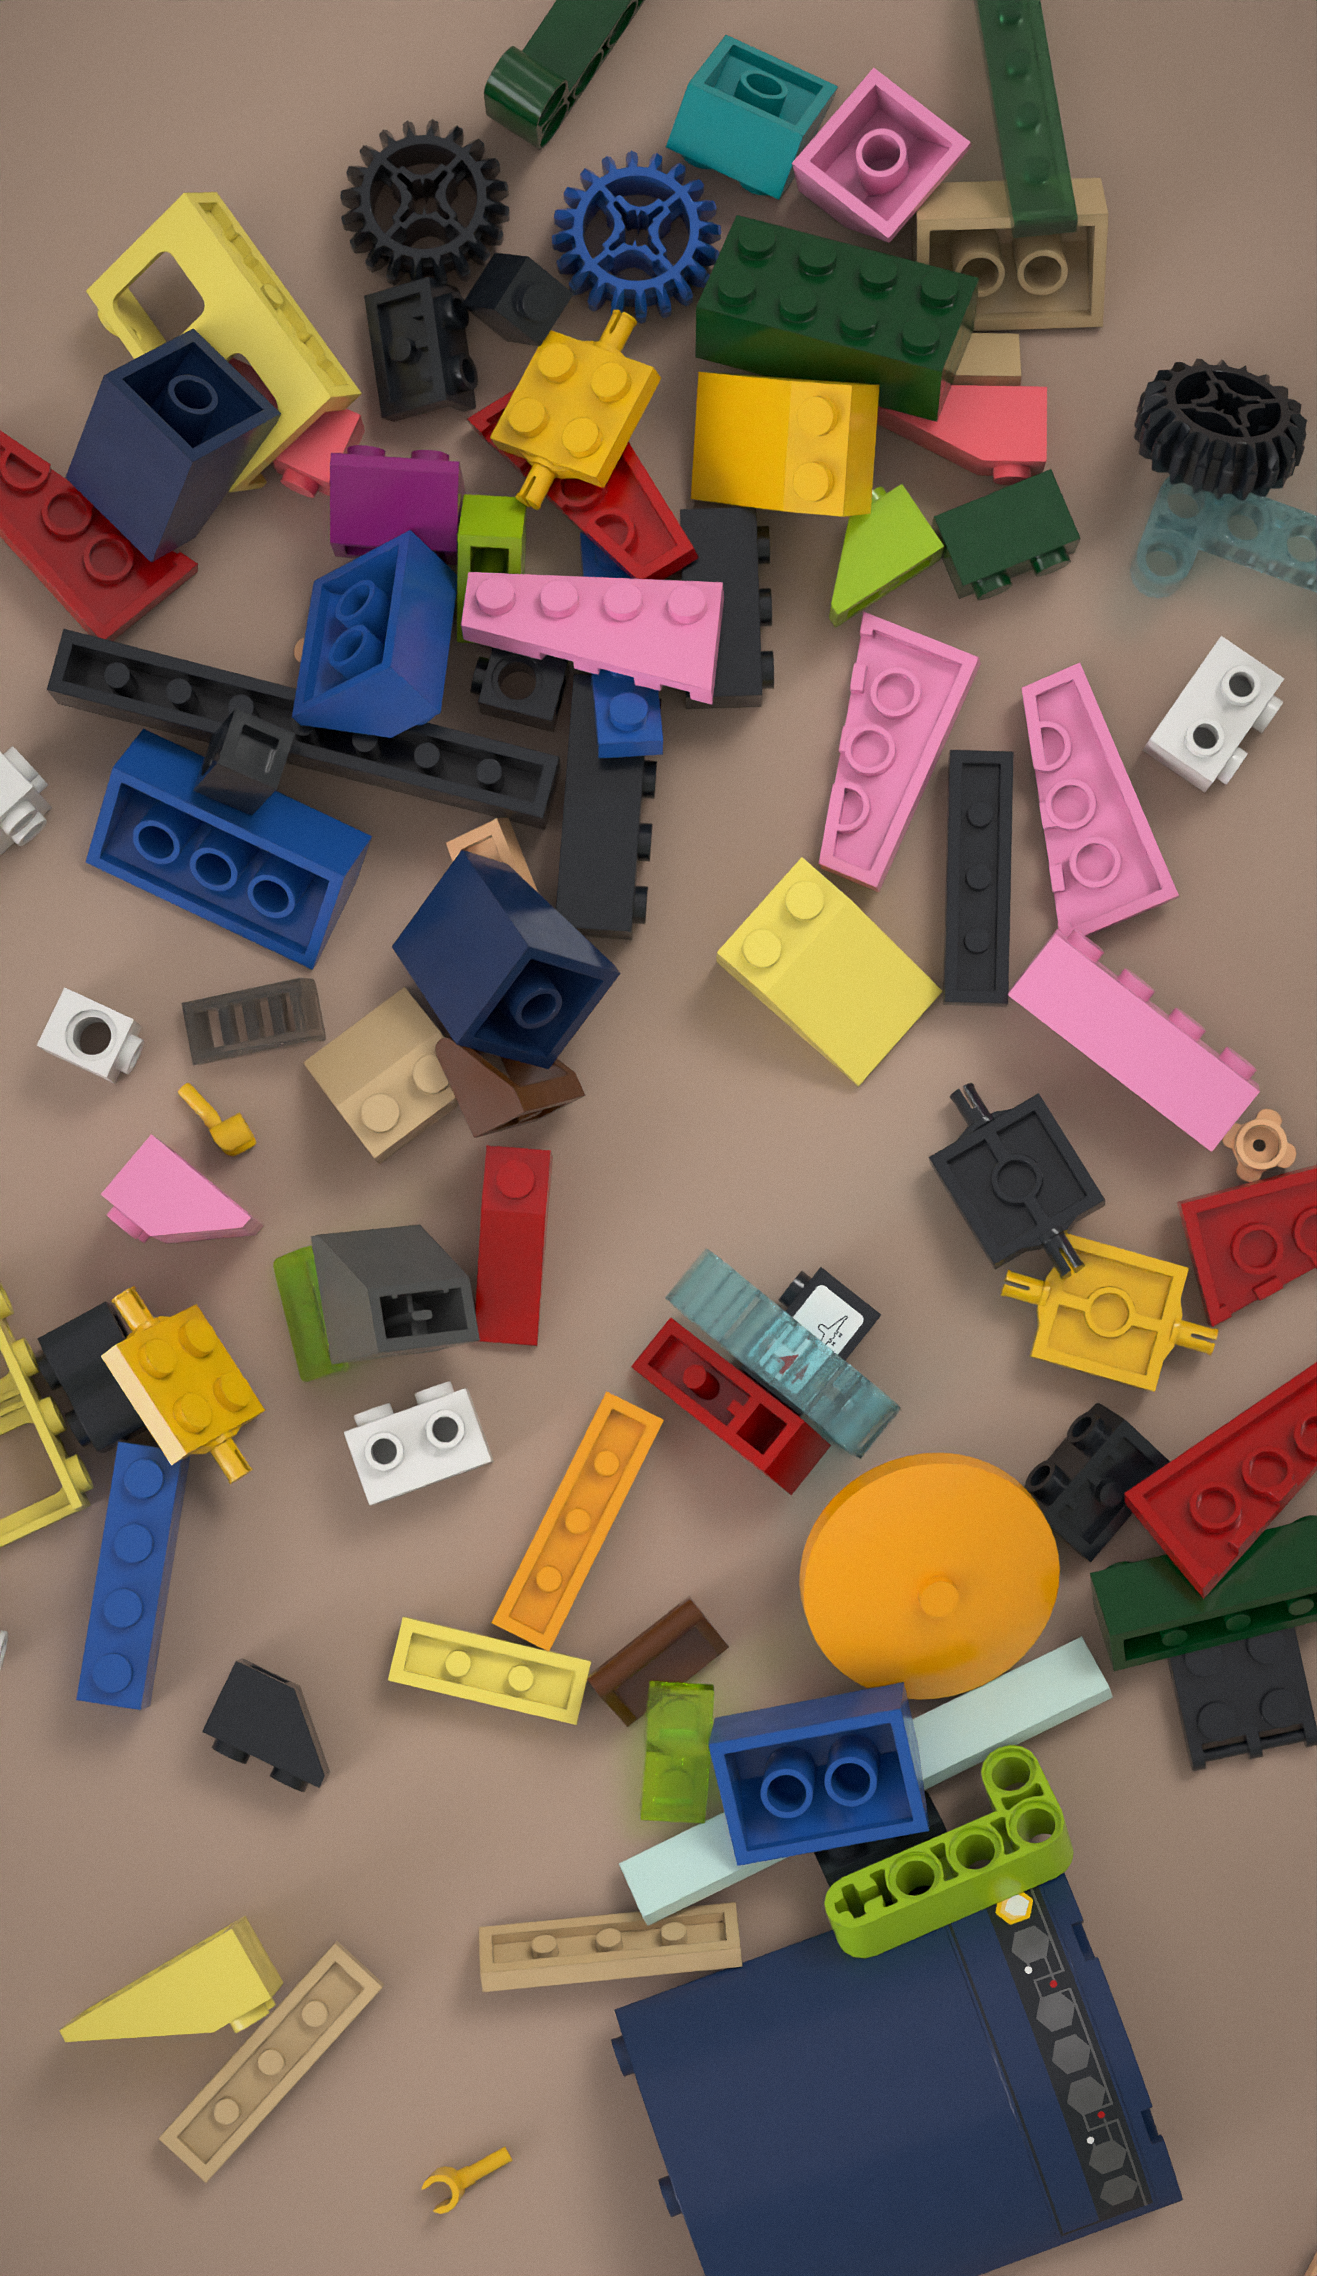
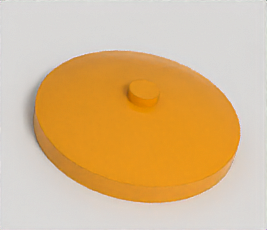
M922 1453L888 1461L860 1475L846 1485L824 1508L813 1525L802 1554L799 1579L801 1601L812 1634L822 1652L836 1668L856 1683L870 1689L904 1682L908 1699L922 1700L950 1697L983 1686L999 1677L1015 1665L1035 1644L1043 1632L1056 1602L1060 1576L1059 1554L1051 1528L1035 1499L1026 1488L1002 1469L977 1458L960 1454Z

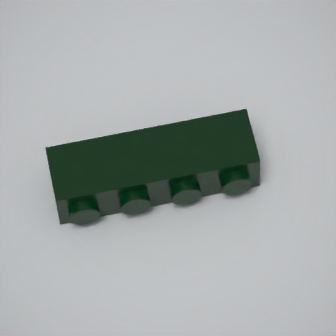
M1317 1515L1304 1516L1291 1524L1264 1530L1204 1599L1167 1554L1136 1562H1117L1104 1570L1090 1573L1094 1611L1113 1670L1118 1671L1316 1622Z

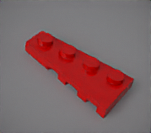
M514 389L473 414L467 420L473 430L526 479L532 466L524 458L498 449L490 439L515 391ZM629 441L604 488L577 478H555L545 496L632 579L664 580L699 558L696 550Z
M0 430V537L89 635L114 641L198 572V563L180 551L178 554L171 551L151 563L66 478L52 470L50 463Z
M1317 1165L1177 1202L1207 1323L1211 1327L1232 1317V1313L1256 1300L1261 1301L1283 1289V1285L1310 1270L1317 1269Z
M1317 1362L1124 1493L1125 1504L1203 1599L1317 1471Z

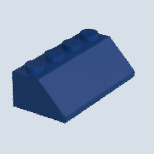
M143 728L112 768L86 863L313 970L357 882L372 836L277 791L252 816L197 793L193 790L204 757Z

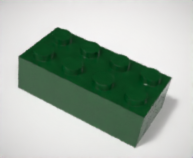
M736 215L696 306L695 357L769 377L880 385L879 407L937 422L974 330L979 278Z

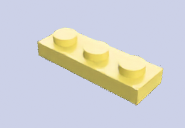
M404 1616L388 1681L577 1725L592 1661Z

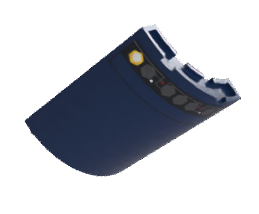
M1065 1873L877 1956L864 1959L845 1953L838 1944L834 1931L830 1930L743 1962L742 1967L718 1971L614 2010L622 2033L621 2036L611 2039L615 2056L624 2077L635 2074L669 2174L658 2179L662 2196L671 2217L683 2214L705 2276H979L1183 2200L1162 2135H1158L1150 2110L1153 2106L1099 1958H1095L1082 1926L1084 1920Z

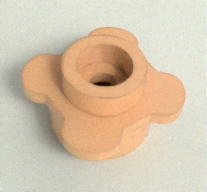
M1263 1109L1257 1113L1254 1120L1243 1125L1235 1123L1222 1139L1224 1146L1232 1149L1238 1162L1236 1173L1245 1182L1259 1180L1263 1172L1276 1166L1282 1169L1288 1168L1295 1161L1296 1149L1287 1142L1286 1134L1280 1127L1282 1118L1274 1110ZM1255 1140H1262L1264 1142L1265 1148L1263 1151L1258 1152L1253 1148Z

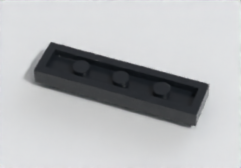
M950 750L948 754L943 1005L1006 1007L1008 1005L1014 751Z

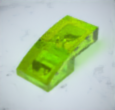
M649 1681L644 1729L645 1754L639 1805L640 1820L705 1823L711 1758L708 1743L713 1727V1684Z

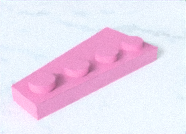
M1077 663L1022 687L1042 826L1049 860L1052 891L1054 893L1058 919V930L1068 937L1076 929L1088 937L1179 898L1177 889L1081 663Z

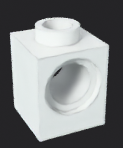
M64 987L37 1046L60 1059L115 1084L120 1072L129 1074L133 1070L143 1049L144 1040L137 1037L142 1026L134 1019ZM97 1022L108 1024L111 1030V1041L108 1047L96 1055L85 1054L80 1046V1037L84 1029L90 1024Z

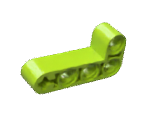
M1007 1745L991 1752L983 1762L981 1775L992 1813L844 1876L833 1883L826 1893L824 1901L825 1910L837 1942L845 1953L864 1959L877 1956L1050 1881L1068 1869L1072 1863L1074 1851L1064 1815L1038 1760L1031 1751L1022 1746ZM1014 1783H1026L1023 1787L1017 1790H1004L1006 1787ZM1051 1834L1050 1838L1043 1842L1029 1843V1840L1036 1835ZM992 1860L983 1868L968 1869L976 1861ZM931 1886L923 1894L916 1896L908 1895L916 1887ZM889 1901L893 1902L892 1905L886 1907L885 1903Z

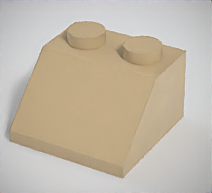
M405 987L303 1062L379 1164L459 1105L435 1052L437 1042L445 1037Z

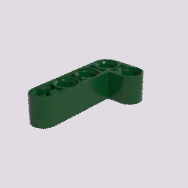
M556 0L524 49L521 51L515 46L510 47L495 65L484 88L486 115L539 150L544 148L555 135L645 0Z

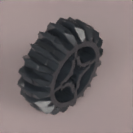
M432 119L428 122L426 135H416L415 126L407 120L403 124L404 138L395 141L392 133L383 129L379 134L383 150L378 152L373 147L363 145L360 149V155L368 168L349 166L346 172L347 178L355 187L344 189L340 194L342 205L352 209L342 215L341 219L344 230L356 232L350 239L353 252L355 254L369 252L365 263L367 269L372 273L379 271L389 263L386 277L388 283L393 286L402 280L405 273H410L411 282L425 278V276H434L436 280L441 282V285L447 286L448 279L446 273L452 270L456 271L462 281L468 282L471 279V270L467 261L472 259L477 264L486 266L491 257L483 244L501 246L504 241V234L496 224H502L510 220L509 207L500 202L509 196L508 184L506 181L495 179L500 173L498 160L496 158L481 160L485 147L484 143L479 139L471 141L462 148L464 133L463 129L458 127V125L449 131L446 138L440 137L438 121ZM418 164L439 165L431 173L424 175L414 174L406 169ZM464 179L470 184L477 197L474 215L466 228L458 222L457 213L450 207L453 200L458 196L457 187ZM385 184L392 189L394 199L400 204L397 212L392 216L393 225L386 233L383 232L374 218L376 201ZM428 197L436 200L438 213L434 211L426 214L425 208L422 214L415 213L413 199L417 201L420 198H424L426 204ZM428 236L436 237L445 243L435 248H411L420 238Z
M1197 358L1192 367L1183 362H1175L1171 370H1158L1154 381L1148 382L1145 392L1141 394L1136 411L1134 439L1140 443L1139 455L1152 460L1153 471L1170 474V484L1185 483L1193 487L1194 494L1200 490L1212 492L1217 500H1220L1224 494H1232L1238 500L1245 501L1249 493L1258 497H1266L1271 488H1283L1287 478L1293 475L1295 467L1300 464L1305 449L1307 419L1300 414L1302 404L1288 398V388L1272 386L1269 375L1256 376L1247 372L1246 365L1240 369L1229 367L1222 359L1217 365H1209L1203 359Z

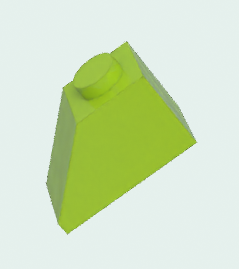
M900 484L888 493L882 486L872 490L871 514L849 517L829 613V619L835 628L941 559L944 545L903 484Z
M464 494L458 530L457 642L475 643L464 640L461 628L468 572L525 573L527 506L519 502L516 497Z

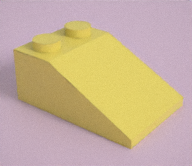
M803 857L798 860L718 950L716 962L858 1087L943 992L850 898Z
M243 1916L77 2014L59 2032L65 2042L212 2033L229 2023L234 2032L238 2033L270 2013L269 2009L276 2005L272 1997L282 1986L283 1981L246 1916Z

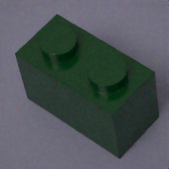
M1051 469L936 515L931 525L944 545L941 558L958 598L961 599L975 593L978 601L994 597L1013 586L1010 578L1030 570L1034 571L1036 577H1041L1065 567L1071 562L1069 554L1076 551L1081 539Z

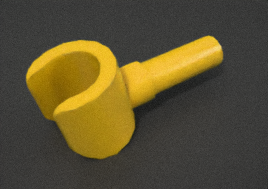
M189 1082L179 1089L178 1094L204 1121L214 1141L226 1155L236 1156L256 1145V1139L240 1112L222 1121L218 1112Z
M504 2146L474 2164L459 2170L453 2167H440L426 2179L422 2190L437 2181L445 2182L450 2186L452 2198L445 2199L433 2209L434 2213L443 2214L449 2212L458 2204L467 2187L513 2160Z

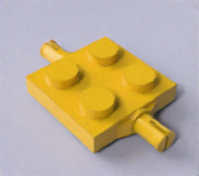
M613 310L612 316L599 341H580L550 330L541 346H538L490 437L498 449L522 457L532 466L519 493L515 496L525 506L539 510L555 478H577L604 488L661 380L654 367L627 358L621 353L633 328L637 325V321L631 315L625 312L621 313L620 310Z
M1067 1233L1066 1237L1081 1261L1085 1264L1079 1272L1074 1273L1063 1253L1061 1255L1071 1269V1276L1066 1279L1060 1278V1274L1055 1266L1044 1280L1012 1272L1009 1269L1006 1272L1005 1282L1026 1287L1028 1291L1004 1284L1000 1296H1007L1037 1305L1038 1326L1029 1355L1031 1358L1155 1392L1163 1361L1174 1348V1345L1207 1353L1210 1356L1214 1350V1343L1193 1338L1191 1335L1214 1341L1217 1340L1218 1329L1182 1320L1181 1296L1189 1270L1188 1267Z
M135 1286L126 1289L114 1297L111 1302L115 1304L132 1333L124 1341L114 1345L101 1357L170 1464L173 1465L191 1454H206L210 1452L227 1477L229 1484H233L250 1473L253 1468L250 1467L232 1438L238 1433L240 1427L251 1422L266 1410L198 1305L195 1304L171 1317L159 1316L154 1318L136 1291Z

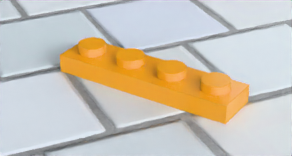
M606 1391L491 1622L492 1624L548 1652L550 1651L664 1422L663 1419Z

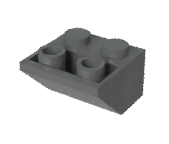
M420 1224L311 1236L331 1364L434 1352L480 1341L469 1276Z

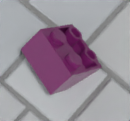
M367 445L349 446L347 454L331 453L330 544L335 557L358 558L411 530L447 565H458V530L463 496L466 494L459 461H449L447 453L435 450H415L411 452V458L385 456L386 451L384 449Z

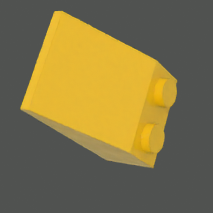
M698 372L691 499L784 512L845 517L871 514L880 385Z

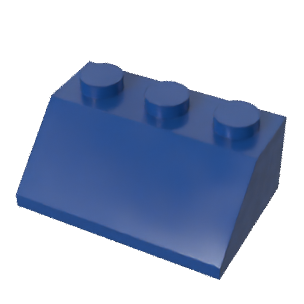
M411 530L314 580L292 718L300 725L392 738L416 725L426 724L434 716L441 713L457 593V574Z
M904 1682L721 1716L714 1719L708 1745L737 1866L929 1831L918 1741Z

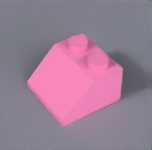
M873 68L792 162L798 191L844 227L890 243L971 148V142Z
M152 1134L101 1193L105 1199L114 1205L107 1213V1216L136 1240L139 1239L144 1244L150 1236L166 1244L255 1236L264 1226L168 1145Z

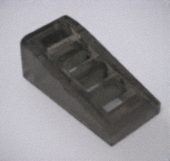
M296 978L181 1003L193 1065L208 1064L322 1042L326 1039L318 991L314 979ZM286 997H290L296 1027L295 1031H291ZM268 1001L274 1035L267 1037L260 1002ZM242 1006L248 1036V1041L240 1042L234 1007ZM217 1010L224 1046L214 1047L208 1012Z

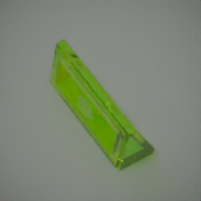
M312 1245L276 1258L273 1268L300 1378L304 1382H311L347 1373L346 1369H349L348 1362L331 1364Z

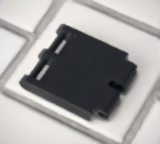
M1295 1627L1167 1658L1192 1771L1206 1769V1762L1247 1754L1249 1759L1263 1757L1262 1750L1304 1742L1306 1748L1317 1745V1726ZM1300 1724V1729L1259 1737V1732ZM1238 1736H1243L1244 1741L1207 1749L1202 1748V1744L1224 1741Z

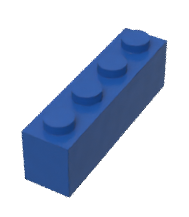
M118 1442L76 1698L78 1701L137 1710L145 1709L151 1705L191 1455L171 1465L160 1447Z

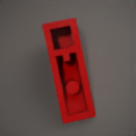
M486 1145L475 1307L480 1338L478 1342L538 1346L553 1163L551 1150Z
M671 1317L631 1366L637 1373L791 1496L831 1447V1444L803 1419Z

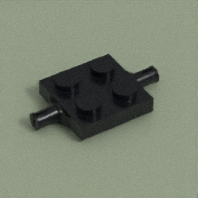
M973 1083L963 1086V1092L973 1109L958 1088L950 1095V1099L954 1102L969 1127L965 1129L956 1142L930 1156L929 1162L990 1263L996 1270L1025 1252L1044 1248L1060 1274L1061 1279L1071 1276V1269L1061 1253L1064 1254L1074 1273L1079 1272L1085 1264L1079 1258L1066 1234L1076 1222L1104 1207L1105 1198L1044 1100L1038 1093L1012 1109L990 1113L974 1088Z

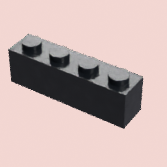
M574 674L556 910L584 937L632 940L633 924L646 923L648 886H636L638 861L650 862L653 824L641 823L642 798L655 799L657 761L645 760L646 756L598 758L591 675ZM659 698V701H660V712H661V708H662V698Z

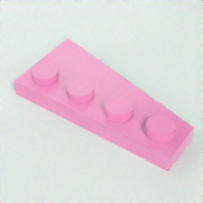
M468 572L461 628L463 638L467 641L540 660L546 655L573 661L574 669L599 675L601 669L634 677L635 685L661 691L663 685L690 692L692 700L713 705L724 603L723 582Z
M863 611L859 650L852 672L851 695L846 723L841 734L840 757L835 783L832 785L819 865L825 871L880 892L981 662L979 657Z

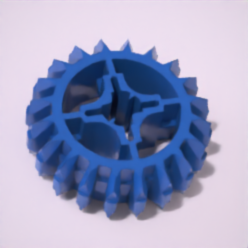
M631 150L626 155V168L617 169L615 161L606 155L602 159L604 176L599 178L593 171L584 168L580 173V181L585 191L575 187H567L564 191V201L570 208L557 209L555 211L554 223L563 231L552 235V247L554 250L565 253L556 261L558 272L565 275L575 274L569 282V290L575 296L583 294L592 288L587 302L588 308L593 312L600 309L608 300L612 302L611 316L613 310H620L622 313L625 310V306L635 307L636 321L642 324L647 321V306L656 305L661 317L667 319L672 314L669 298L673 296L680 304L689 306L693 302V293L687 283L705 288L710 275L702 266L715 265L719 256V251L709 245L721 239V226L708 222L716 215V204L713 200L698 201L704 193V184L700 179L692 180L682 186L686 168L681 162L674 165L665 174L662 172V156L658 153L652 155L648 167H639L637 153ZM645 195L657 200L647 206L638 207L631 205L623 197ZM601 210L606 216L607 226L612 231V234L602 243V252L593 259L586 248L584 240L591 220ZM680 216L688 231L689 241L683 255L673 266L667 259V249L663 246L661 240L671 231V223ZM625 228L627 231L637 229L638 235L641 229L648 232V246L646 244L637 246L636 240L632 246L627 245ZM627 268H637L646 272L652 279L632 281L615 276Z

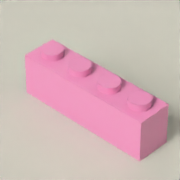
M1056 929L1010 988L1008 996L1212 1152L1260 1092L1259 1084L1251 1079L1257 1069L1231 1048L1226 1047L1219 1054L1200 1040L1206 1030L1182 1010L1176 1007L1168 1015L1152 1003L1149 999L1155 993L1154 989L1137 975L1125 968L1117 976L1098 960L1104 954V951L1085 935L1074 929L1067 937Z

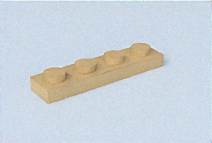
M736 1902L686 1907L649 1926L639 1911L479 1927L480 1977L483 1992L742 1967Z
M336 1941L158 2139L207 2183L375 1997L384 1984L345 1947Z

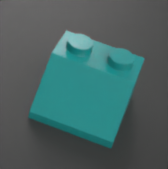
M725 35L689 81L666 148L681 154L686 162L697 168L713 169L737 180L745 190L753 194L769 195L779 200L795 178L792 162L817 134L834 99L838 86Z

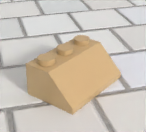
M1101 178L940 183L912 216V261L979 278L973 331L1103 327L1108 209Z

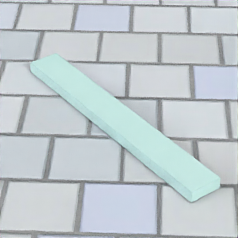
M1081 1636L983 1686L975 1688L912 1719L918 1741L924 1790L985 1761L987 1756L999 1747L1017 1745L1113 1698L1110 1687L1083 1637ZM725 1812L619 1863L640 1913L649 1926L787 1857L737 1866Z

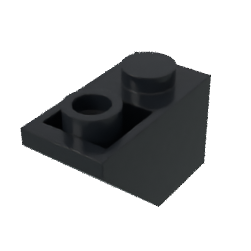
M243 1658L236 1660L202 1731L216 1738L211 1748L243 1764H247L250 1756L256 1757L274 1766L270 1777L298 1791L305 1792L309 1783L320 1788L325 1784L330 1770L301 1686Z

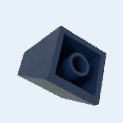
M193 328L103 376L65 478L152 563L196 538L274 428L281 413Z
M465 850L460 851L392 945L393 950L456 1045L549 1069L621 974L607 957L508 864Z

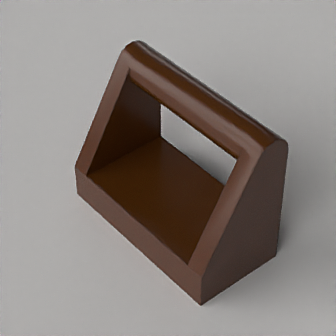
M451 1036L440 1039L436 1044V1056L474 1138L538 1121L586 1096L576 1073L559 1059H556L549 1069L500 1056L508 1073V1078L481 1057V1055L489 1053L456 1045Z
M688 1596L590 1673L587 1680L602 1700L629 1727L728 1649L729 1646L692 1598Z

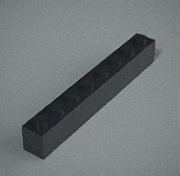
M63 629L47 691L60 705L207 743L210 742L211 736L233 710L238 708L295 733L286 760L288 764L497 818H509L512 822L543 830L546 829L561 773L559 756L428 722L423 725H416L392 738L300 725L292 718L296 688L68 629Z

